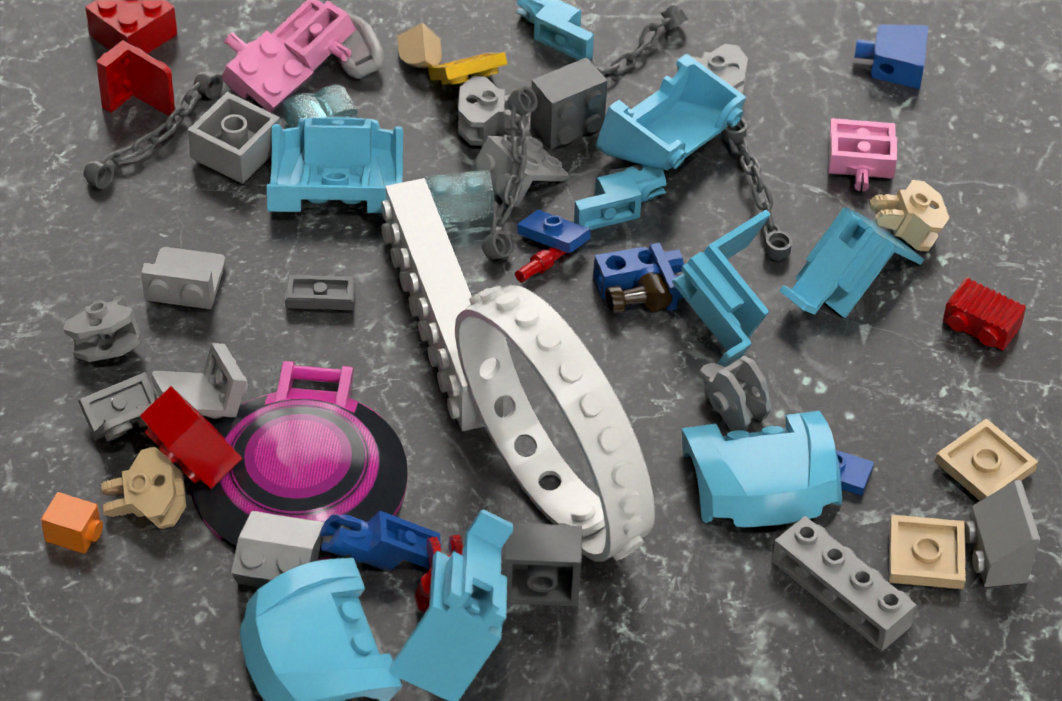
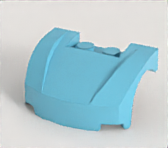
M350 117L304 118L298 121V127L282 129L281 125L277 124L272 126L271 180L270 184H267V211L301 212L302 199H308L309 202L317 204L325 203L328 200H342L346 204H357L361 200H367V213H382L381 201L386 200L385 186L402 183L403 128L401 126L394 127L393 131L379 127L377 120Z
M813 411L785 415L786 428L784 429L779 426H768L760 432L748 433L736 430L729 432L727 436H722L716 424L682 428L683 456H691L696 470L702 521L707 523L712 521L713 517L733 518L734 524L737 527L781 525L797 522L804 516L809 519L818 517L822 513V507L830 503L841 505V476L835 443L830 427L821 412Z
M354 558L320 560L295 567L280 574L259 588L247 602L245 618L240 626V640L246 667L264 701H344L364 696L375 698L379 701H390L402 687L400 678L390 674V666L393 663L391 655L379 653L358 597L363 593L365 587Z

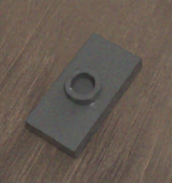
M287 275L285 308L354 310L356 277Z

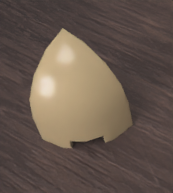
M423 23L397 36L400 58L409 65L417 68H429L437 66L441 62V39Z

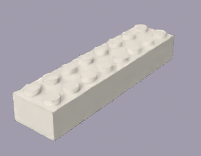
M422 178L385 186L386 200L381 201L382 214L386 221V224H382L383 238L386 244L391 243L392 248L390 251L394 267H400L401 269L400 282L404 292L409 291L410 293L409 305L413 317H419L418 328L420 337L423 342L428 341L429 343L428 356L431 366L438 367L437 377L442 393H448L447 405L452 419L457 418L462 431L484 427L468 389L455 341V321L457 315L471 304L469 299L472 296L426 180ZM489 358L482 363L480 367L481 376L492 373L496 366L495 358ZM503 396L499 397L494 404V411L498 417H503Z

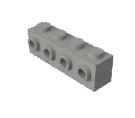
M804 516L775 540L772 563L881 652L912 627L917 605L912 602L911 598L905 592L897 590L887 582L880 572L870 568L857 558L850 548L842 546L832 538L822 526L815 524Z

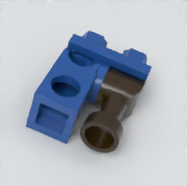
M655 243L650 244V249L640 247L595 255L592 278L601 299L606 300L607 308L611 314L623 312L626 304L644 303L651 311L658 312V309L666 308L667 311L677 309L678 299L684 298L672 283V280L680 276H675L674 273L682 272L681 267L684 265L679 249L664 252L661 244Z

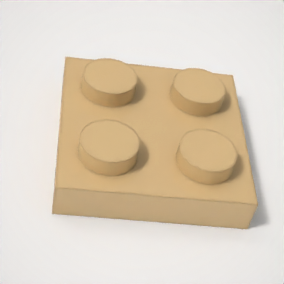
M987 418L936 454L935 463L980 501L1014 480H1024L1036 471L1038 465L1036 459Z
M891 515L889 523V583L963 589L966 581L965 521Z

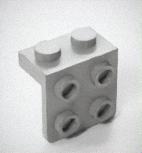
M488 136L471 167L502 200L514 161L512 157L511 136ZM526 136L525 140L527 146L526 166L523 179L521 180L522 188L514 207L520 205L533 180L566 181L569 175L562 168V163L557 158L550 156L542 148L543 144L531 136ZM522 146L517 147V156L522 155ZM517 164L516 175L519 176L520 165ZM511 183L508 196L514 197L517 184Z
M171 247L161 248L155 264L144 263L141 271L144 300L212 309L226 264L224 255Z
M211 344L203 373L153 371L151 375V381L159 396L172 386L200 414L214 419L236 417L241 399L246 396L248 389L246 377L242 374L236 360L232 357L225 344Z
M144 372L79 399L78 403L94 439L97 440L105 436L108 442L125 435L126 431L132 429V425L138 423L140 428L147 426L140 415L157 398Z

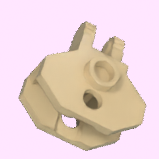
M912 180L907 189H899L897 195L879 194L870 200L871 210L877 213L875 214L876 224L882 228L892 229L894 236L903 238L912 247L920 251H929L938 238L937 233L941 232L950 218L941 194L925 181ZM929 204L934 205L937 209L931 208Z
M156 447L141 450L130 469L122 471V477L101 483V492L104 495L124 494L122 499L103 504V515L109 517L134 513L137 517L146 516L159 529L174 527L186 508L183 472Z

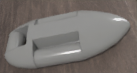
M349 14L356 30L342 45L350 49L352 53L350 58L346 57L347 61H342L340 58L338 60L349 76L362 79L381 68L384 55L372 27L362 18Z

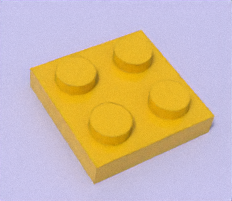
M495 52L429 67L428 70L431 80H441L442 85L449 83L452 85L468 81L469 74H471V77L499 73L498 67L508 65L505 52Z

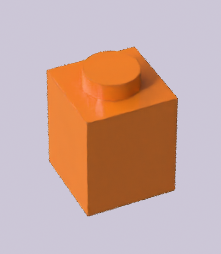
M60 492L56 493L41 518L45 542L86 554L92 542H96L99 539L103 529L98 504Z

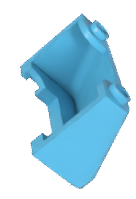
M685 54L676 62V65L679 67L677 74L673 78L669 76L664 77L660 89L634 108L630 109L620 100L609 106L596 142V148L606 156L663 170H669L672 167L676 169L688 155L728 126L734 127L741 120L744 111L741 109L746 96L690 55Z

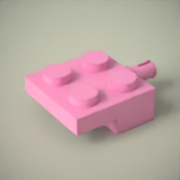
M306 0L272 35L314 71L331 54H334L342 61H347L346 57H351V50L343 46L342 43L356 28L349 14L331 2L327 1L324 4L319 0Z
M268 31L248 44H245L233 32L224 40V43L230 46L237 53V56L226 65L221 76L223 81L243 99L250 95L270 113L275 111L309 81L314 73Z
M831 118L829 131V173L855 175V189L860 191L861 182L862 191H866L869 188L868 177L894 179L897 163L895 123Z

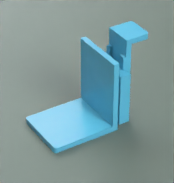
M844 207L806 258V264L795 277L798 281L794 287L789 288L783 285L779 291L804 311L815 315L825 302L846 318L894 252L920 265L925 259L884 227H879L875 221Z
M764 210L709 244L704 252H699L691 257L688 263L681 267L683 274L672 280L674 286L727 350L718 361V365L724 367L729 366L744 355L752 344L749 340L750 336L769 313V310L727 260L749 246L771 214L767 210Z
M480 510L465 533L462 555L453 551L449 557L439 551L435 552L432 564L429 608L391 664L390 674L447 701H459L501 639L502 623L506 619L507 577L501 574V549L513 532L512 523L486 510Z

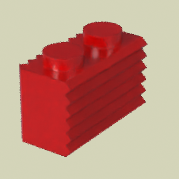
M967 277L947 301L942 321L955 331H964L978 338L982 344L989 347L995 346L1004 351L1022 326L1026 306L1024 303L1020 304L1018 300L1014 301L1012 298H1007L1006 295H1001L1000 292H995L994 289H989L988 286L983 287L981 283L977 284L975 280L971 281Z

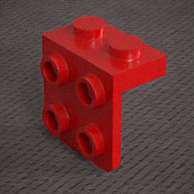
M123 40L96 61L101 106L103 109L112 113L134 96L168 116L175 110L172 72L164 62L154 59L140 48L134 47Z

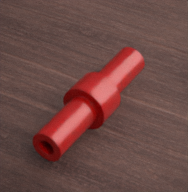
M553 247L548 250H540L530 258L529 263L515 271L516 279L523 283L536 273H544L553 267L555 260L567 252Z

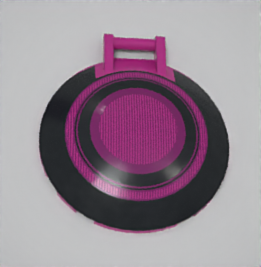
M283 361L277 392L263 395L241 404L236 417H222L213 425L242 457L212 489L201 479L196 484L191 480L193 500L203 517V522L220 540L224 538L229 543L237 546L238 538L251 511L325 522L333 514H345L366 522L378 511L396 516L407 489V459L403 446L392 427L375 411L350 398L354 367L342 366V369L298 366L293 361ZM293 380L339 383L338 392L292 388ZM320 546L318 561L331 559V555L334 554L323 551Z

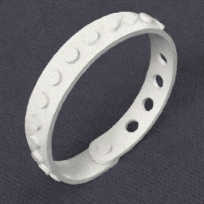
M509 285L502 289L500 286H495L477 293L469 299L471 304L457 315L455 321V341L461 368L471 397L496 449L521 488L547 519L554 525L564 523L582 526V554L596 562L605 561L612 556L616 561L625 558L644 543L642 538L651 533L654 526L655 512L647 467L635 433L616 394L579 337L564 319L539 296L523 287ZM506 338L533 367L561 409L586 458L599 497L576 476L563 460L540 424L519 381ZM489 358H495L496 366L492 373L481 376L480 367L482 363ZM507 395L513 403L512 411L506 417H498L494 411V404L499 397ZM520 436L531 438L535 444L534 454L529 457L520 456L514 448L516 438ZM554 475L560 479L561 485L555 490L548 491L539 486V481L544 476Z

